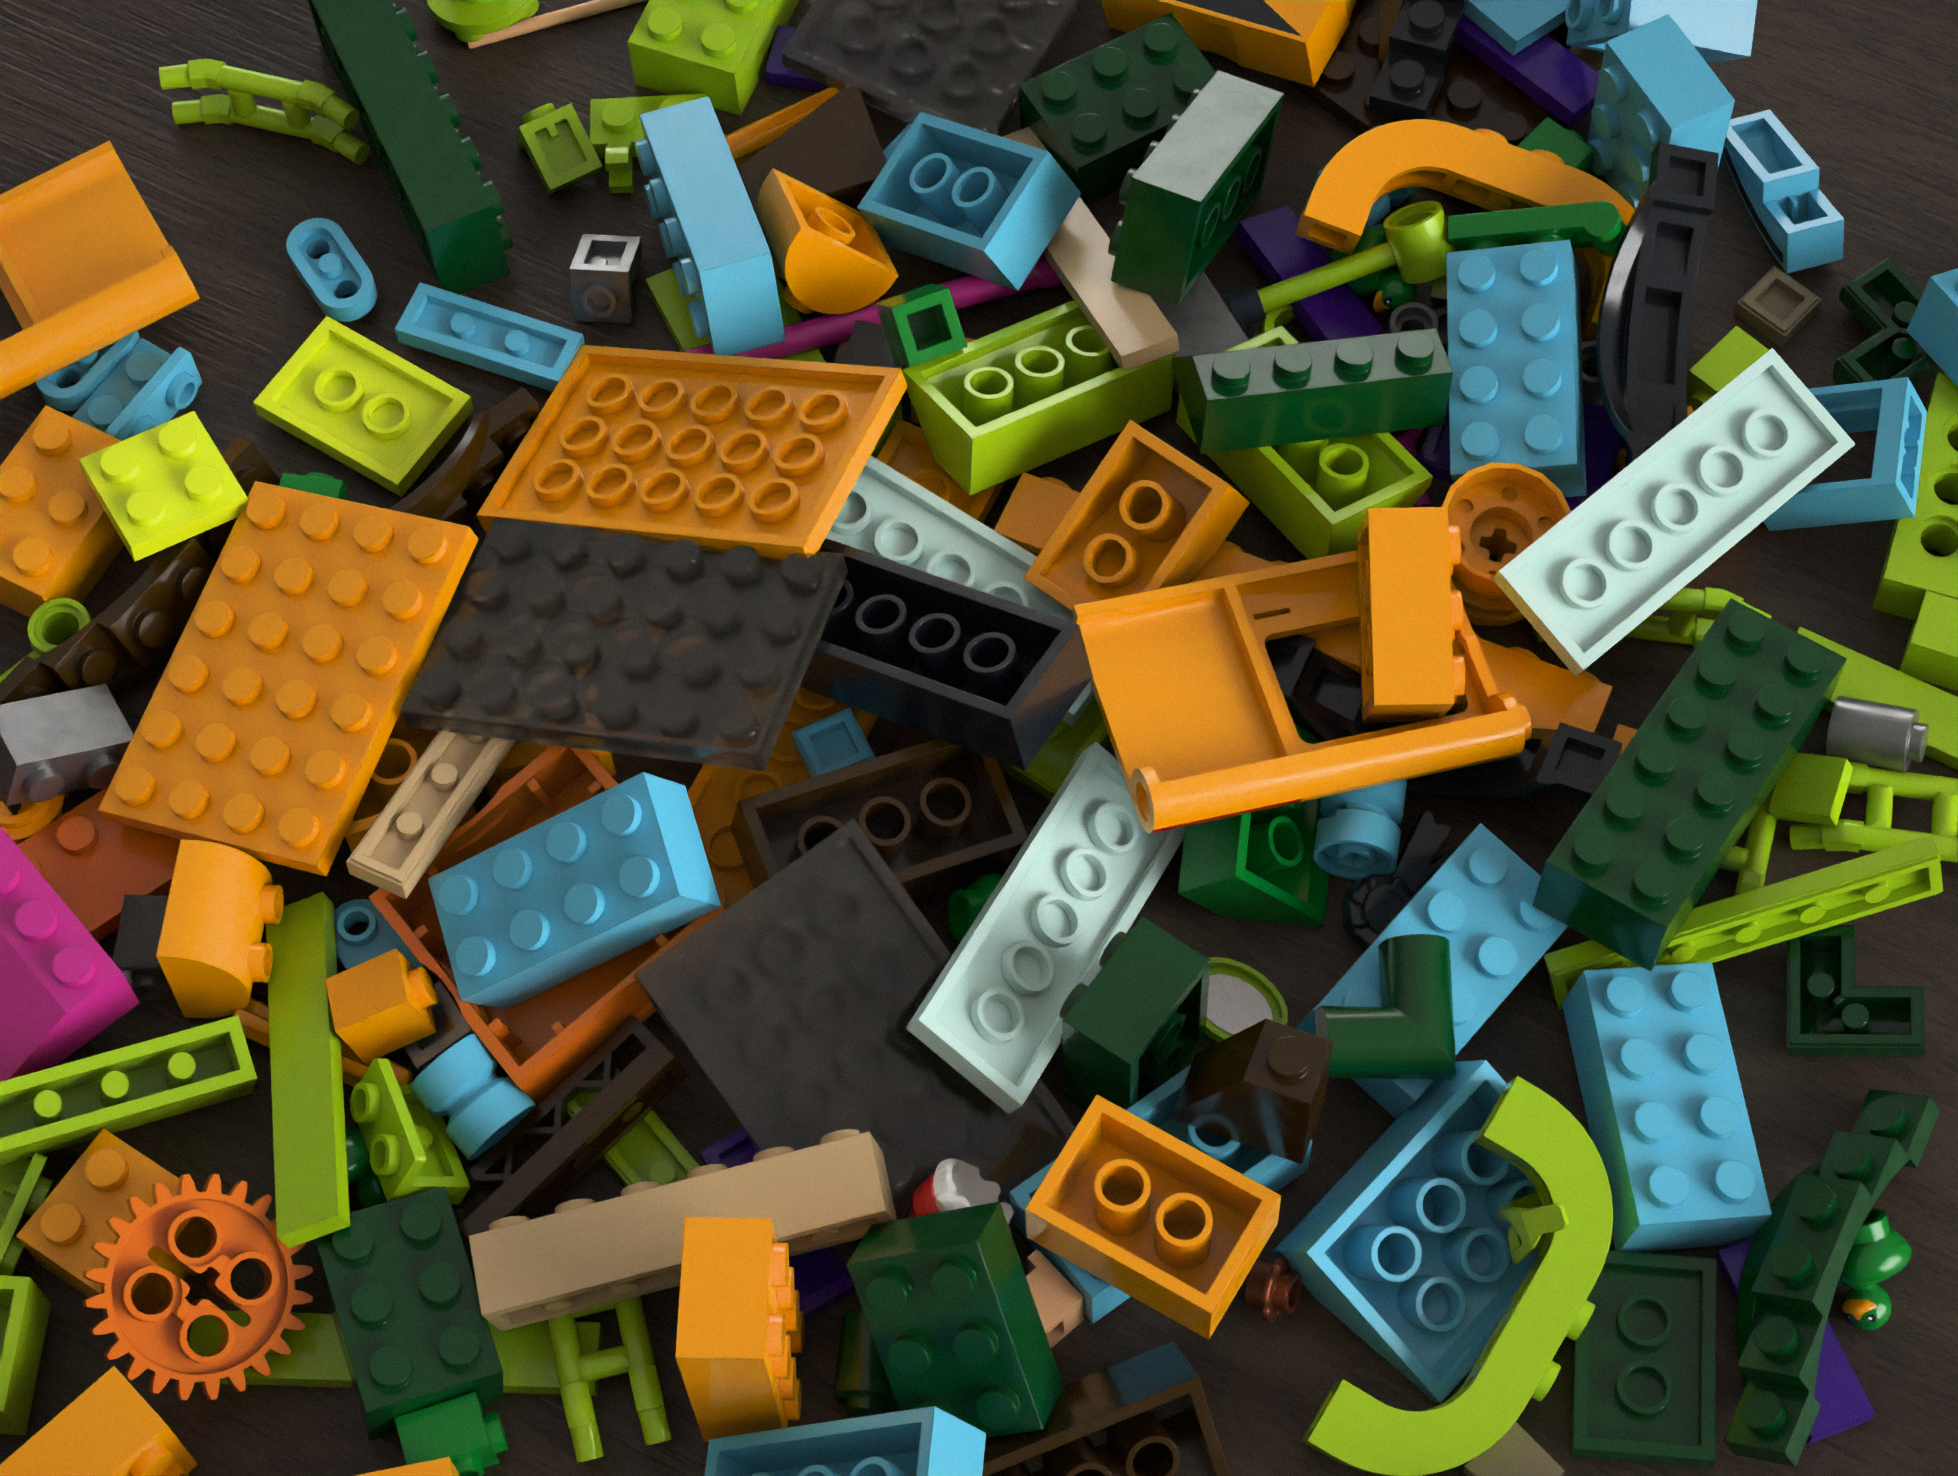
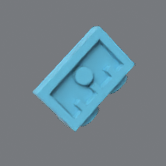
M141 338L76 411L72 418L123 441L170 421L179 410L190 405L197 394L199 386L203 382L189 351L178 347L171 355Z

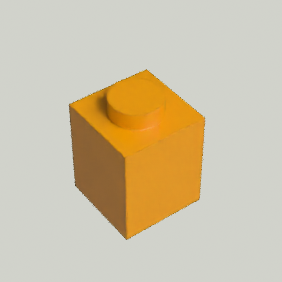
M397 948L325 979L335 1032L364 1063H368L374 1058L384 1056L436 1033L431 1005L438 1002V997L433 981L422 966L415 969Z

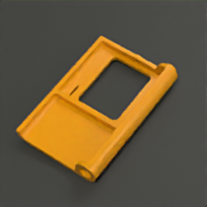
M1357 550L1073 606V623L1080 626L1093 674L1090 684L1142 828L1149 834L1519 756L1523 752L1525 741L1529 740L1532 734L1530 715L1526 706L1522 702L1517 703L1510 693L1498 692L1481 651L1479 640L1463 607L1462 629L1455 630L1452 648L1453 656L1464 657L1465 691L1464 695H1460L1465 707L1464 712L1315 744L1304 742L1299 737L1266 651L1265 643L1274 639L1360 622ZM1450 576L1451 591L1457 590Z

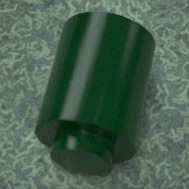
M863 1309L849 1311L842 1316L833 1390L834 1401L846 1406L845 1413L853 1418L884 1414L887 1411L898 1409Z

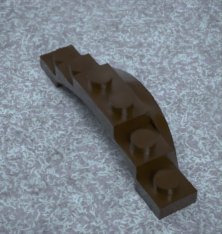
M521 387L491 409L478 413L472 418L464 437L446 461L419 487L389 509L469 526L476 535L471 512L483 505L506 468V462L513 457L539 415L538 402L524 387Z
M237 437L221 454L247 497L255 481L279 486L280 479L252 442ZM237 518L164 549L143 575L89 624L34 660L26 656L0 683V705L106 684L112 696H116L142 684L164 670Z

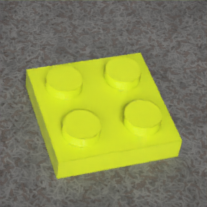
M195 411L79 459L85 479L134 562L237 518L240 512L246 509L248 504L245 492Z

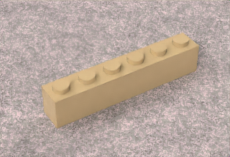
M843 1129L824 1135L820 1138L819 1145L796 1151L791 1147L785 1146L765 1149L755 1154L753 1162L730 1168L723 1164L700 1166L689 1171L687 1179L665 1185L655 1181L635 1183L623 1188L621 1196L600 1202L586 1198L566 1201L555 1207L554 1214L531 1220L526 1216H510L498 1219L489 1225V1231L469 1236L481 1315L502 1332L679 1286L684 1217L772 1218L777 1243H788L789 1257L861 1239L871 1224L897 1220L883 1151L869 1131L860 1134V1131L855 1129Z

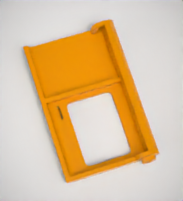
M110 140L0 194V288L23 329L0 341V400L200 299L178 255L166 241Z

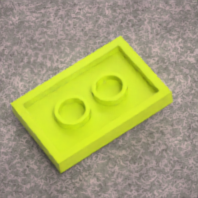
M328 316L323 319L253 401L257 414L260 417L400 497H403L474 410L471 396Z

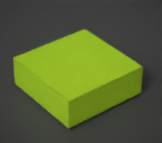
M1796 753L1774 787L1768 810L1779 820L1837 826L1853 771L1852 765L1847 758Z

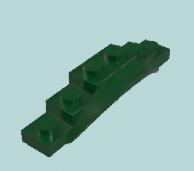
M1869 1089L1852 1132H1834L1824 1158L1805 1168L1783 1188L1770 1205L1772 1215L1756 1230L1745 1258L1737 1301L1736 1336L1739 1358L1737 1366L1741 1370L1745 1390L1723 1440L1735 1455L1793 1467L1797 1466L1821 1407L1814 1397L1816 1377L1826 1322L1838 1281L1858 1232L1878 1197L1903 1166L1917 1168L1940 1113V1110L1930 1096Z

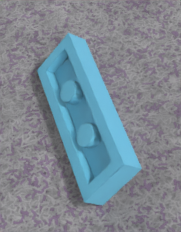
M421 282L394 329L399 343L551 392L554 391L581 345H585L582 333Z

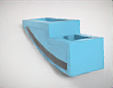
M1770 109L1730 119L1722 154L1756 228L1784 271L1788 274L1842 260L1844 218L1819 189V167Z

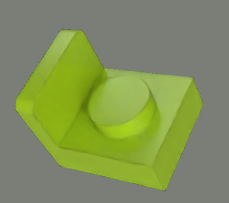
M548 103L522 117L524 125L518 127L515 141L520 150L526 149L548 195L601 171L603 165L572 103L557 110L553 103Z

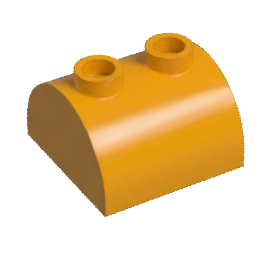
M774 168L771 170L758 194L757 217L773 252L774 273L787 283V286L781 293L784 300L804 314H811L813 310L826 314H845L863 309L882 297L899 275L874 226L860 211Z
M180 839L156 958L184 1018L206 1019L233 1015L236 1009H244L248 1005L253 982L267 983L270 979L273 963L272 947L270 943H262L261 940L264 924H279L281 921L284 906L283 889L281 885H272V876L269 870L256 858L243 851L214 842Z

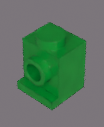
M476 1392L394 1418L406 1465L450 1457L460 1476H483L485 1473L484 1468L500 1463L497 1454L509 1450L498 1410L486 1413Z

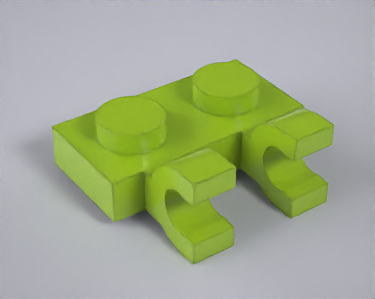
M706 93L590 99V141L599 159H605L606 171H609L610 194L634 193L633 157H637L634 142L644 139L639 114L706 97Z

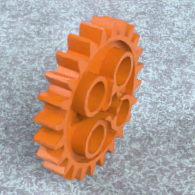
M184 1174L179 1178L176 1196H172L167 1187L159 1181L152 1184L153 1205L148 1206L136 1196L129 1197L126 1202L133 1216L129 1223L113 1216L107 1218L105 1222L117 1237L113 1244L93 1242L90 1247L96 1254L106 1259L104 1268L83 1272L84 1278L101 1284V1293L91 1296L82 1302L83 1307L103 1309L105 1318L89 1329L91 1335L112 1333L116 1339L103 1355L106 1360H113L126 1353L131 1357L124 1374L127 1380L132 1381L147 1369L152 1372L149 1382V1392L159 1394L169 1379H175V1390L178 1400H188L195 1382L201 1383L202 1390L207 1399L214 1400L218 1397L220 1379L226 1378L236 1392H242L246 1390L244 1369L249 1367L262 1377L269 1376L271 1371L264 1357L268 1350L275 1354L289 1356L292 1351L280 1335L284 1329H305L306 1325L290 1313L292 1305L312 1302V1295L295 1289V1280L313 1273V1267L293 1265L291 1256L301 1250L306 1243L288 1248L277 1238L276 1218L269 1220L265 1216L272 1201V1197L269 1194L261 1196L250 1205L245 1202L247 1194L246 1181H238L231 1188L228 1195H225L221 1191L220 1175L211 1174L205 1182L203 1191L197 1192L190 1174ZM187 1218H195L202 1221L210 1234V1241L206 1251L196 1258H190L182 1254L175 1242V1232L179 1224ZM151 1247L159 1248L174 1263L189 1274H202L207 1270L212 1275L207 1282L209 1290L243 1311L249 1318L247 1325L239 1326L210 1300L195 1299L189 1303L185 1299L190 1290L188 1284L151 1260L148 1256V1250ZM245 1259L256 1262L262 1268L264 1274V1285L260 1293L251 1299H244L238 1296L230 1282L234 1267ZM145 1274H153L159 1277L167 1290L166 1301L163 1307L150 1315L138 1311L131 1299V1288L134 1282ZM203 1315L215 1319L222 1331L221 1342L218 1348L206 1356L194 1353L187 1341V1330L190 1324L196 1318Z

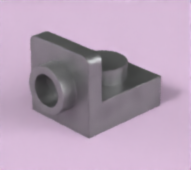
M582 235L569 268L573 318L576 321L629 324L634 315L632 286L642 260L641 237Z

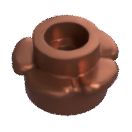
M1283 1255L1279 1256L1276 1260L1266 1257L1258 1258L1250 1271L1246 1284V1308L1250 1311L1261 1313L1263 1320L1268 1323H1273L1283 1313L1291 1314L1297 1307L1301 1296L1302 1276L1291 1271V1268L1288 1266V1259Z

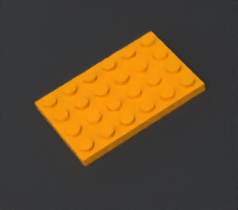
M581 345L476 516L486 533L811 565L908 386L901 368Z
M255 481L247 497V507L240 512L98 811L111 822L177 839L223 844L243 851L259 860L327 877L478 542V537L469 526Z

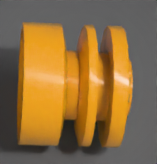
M1492 462L1468 470L1452 484L1441 507H1448V526H1459L1460 564L1453 565L1451 577L1456 589L1461 590L1463 607L1469 621L1476 625L1506 626L1526 618L1494 582L1492 577L1567 516L1571 510L1562 491L1543 473L1518 463ZM1490 554L1497 556L1496 562L1489 560Z

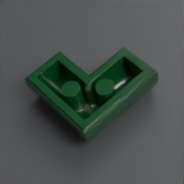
M1886 257L1843 285L1839 293V301L1859 320L1872 336L1837 358L1833 369L1835 385L1908 377L1912 385H1915L1940 368L1906 331L1923 292L1889 257Z
M1835 925L1787 940V1054L1790 1057L1925 1058L1924 986H1855V925Z
M1409 934L1388 938L1378 946L1381 1007L1319 1006L1315 1010L1316 1036L1334 1042L1328 1077L1451 1080L1456 1076L1450 941L1446 937L1431 934Z

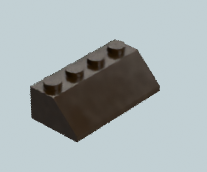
M1175 1341L1064 1385L1043 1430L986 1438L982 1476H1231L1200 1377Z

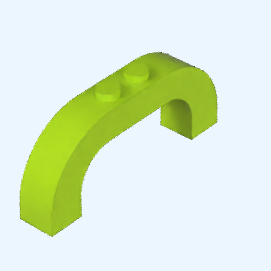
M1519 1076L1507 1082L1474 1142L1518 1168L1534 1186L1542 1206L1553 1203L1563 1204L1569 1220L1568 1226L1559 1231L1543 1234V1240L1535 1260L1469 1376L1460 1389L1442 1404L1423 1411H1405L1382 1403L1344 1379L1335 1381L1301 1441L1343 1465L1379 1475L1422 1476L1442 1472L1476 1458L1507 1433L1517 1421L1531 1397L1539 1402L1544 1399L1561 1369V1365L1552 1359L1565 1336L1575 1341L1593 1314L1595 1304L1586 1299L1603 1269L1610 1247L1613 1228V1203L1608 1175L1594 1142L1572 1113L1556 1099Z

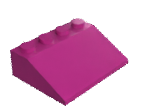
M0 825V1082L57 1066L140 1002L122 971Z

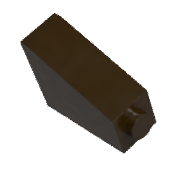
M853 84L844 87L739 166V174L756 217L759 191L773 168L858 210V205L887 163L858 85Z
M1264 1019L1195 1054L1172 1113V1119L1302 1164L1324 1106L1334 1042L1269 1019Z

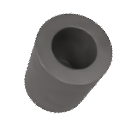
M1838 696L1830 717L1826 741V756L1843 757L1851 762L1866 763L1870 767L1905 773L1908 771L1911 761L1922 762L1928 741L1929 725L1918 723V709Z

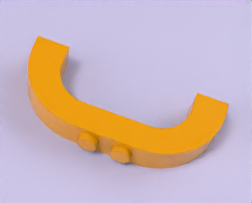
M1413 119L1392 122L1373 128L1353 139L1336 153L1319 176L1302 211L1294 235L1351 255L1363 233L1371 207L1386 194L1406 187L1430 188L1491 211L1607 201L1617 208L1626 226L1635 210L1608 184L1593 175L1564 164V160L1552 152L1522 149L1509 144L1503 135L1489 129L1471 130L1444 121ZM1595 247L1577 248L1575 250L1585 263L1591 284L1590 301L1581 326V339L1584 342L1596 341L1600 305L1614 256H1604Z

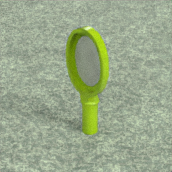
M1222 957L1208 958L1210 959L1206 1035L1217 1042H1221L1264 1019L1287 1025L1288 1009L1284 999L1274 984L1263 974L1249 965L1233 959Z

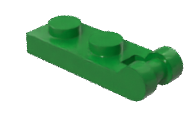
M1594 201L1448 216V240L1458 252L1570 239L1572 249L1595 247L1602 255L1613 257L1627 226L1622 221L1619 211L1613 204L1607 201Z

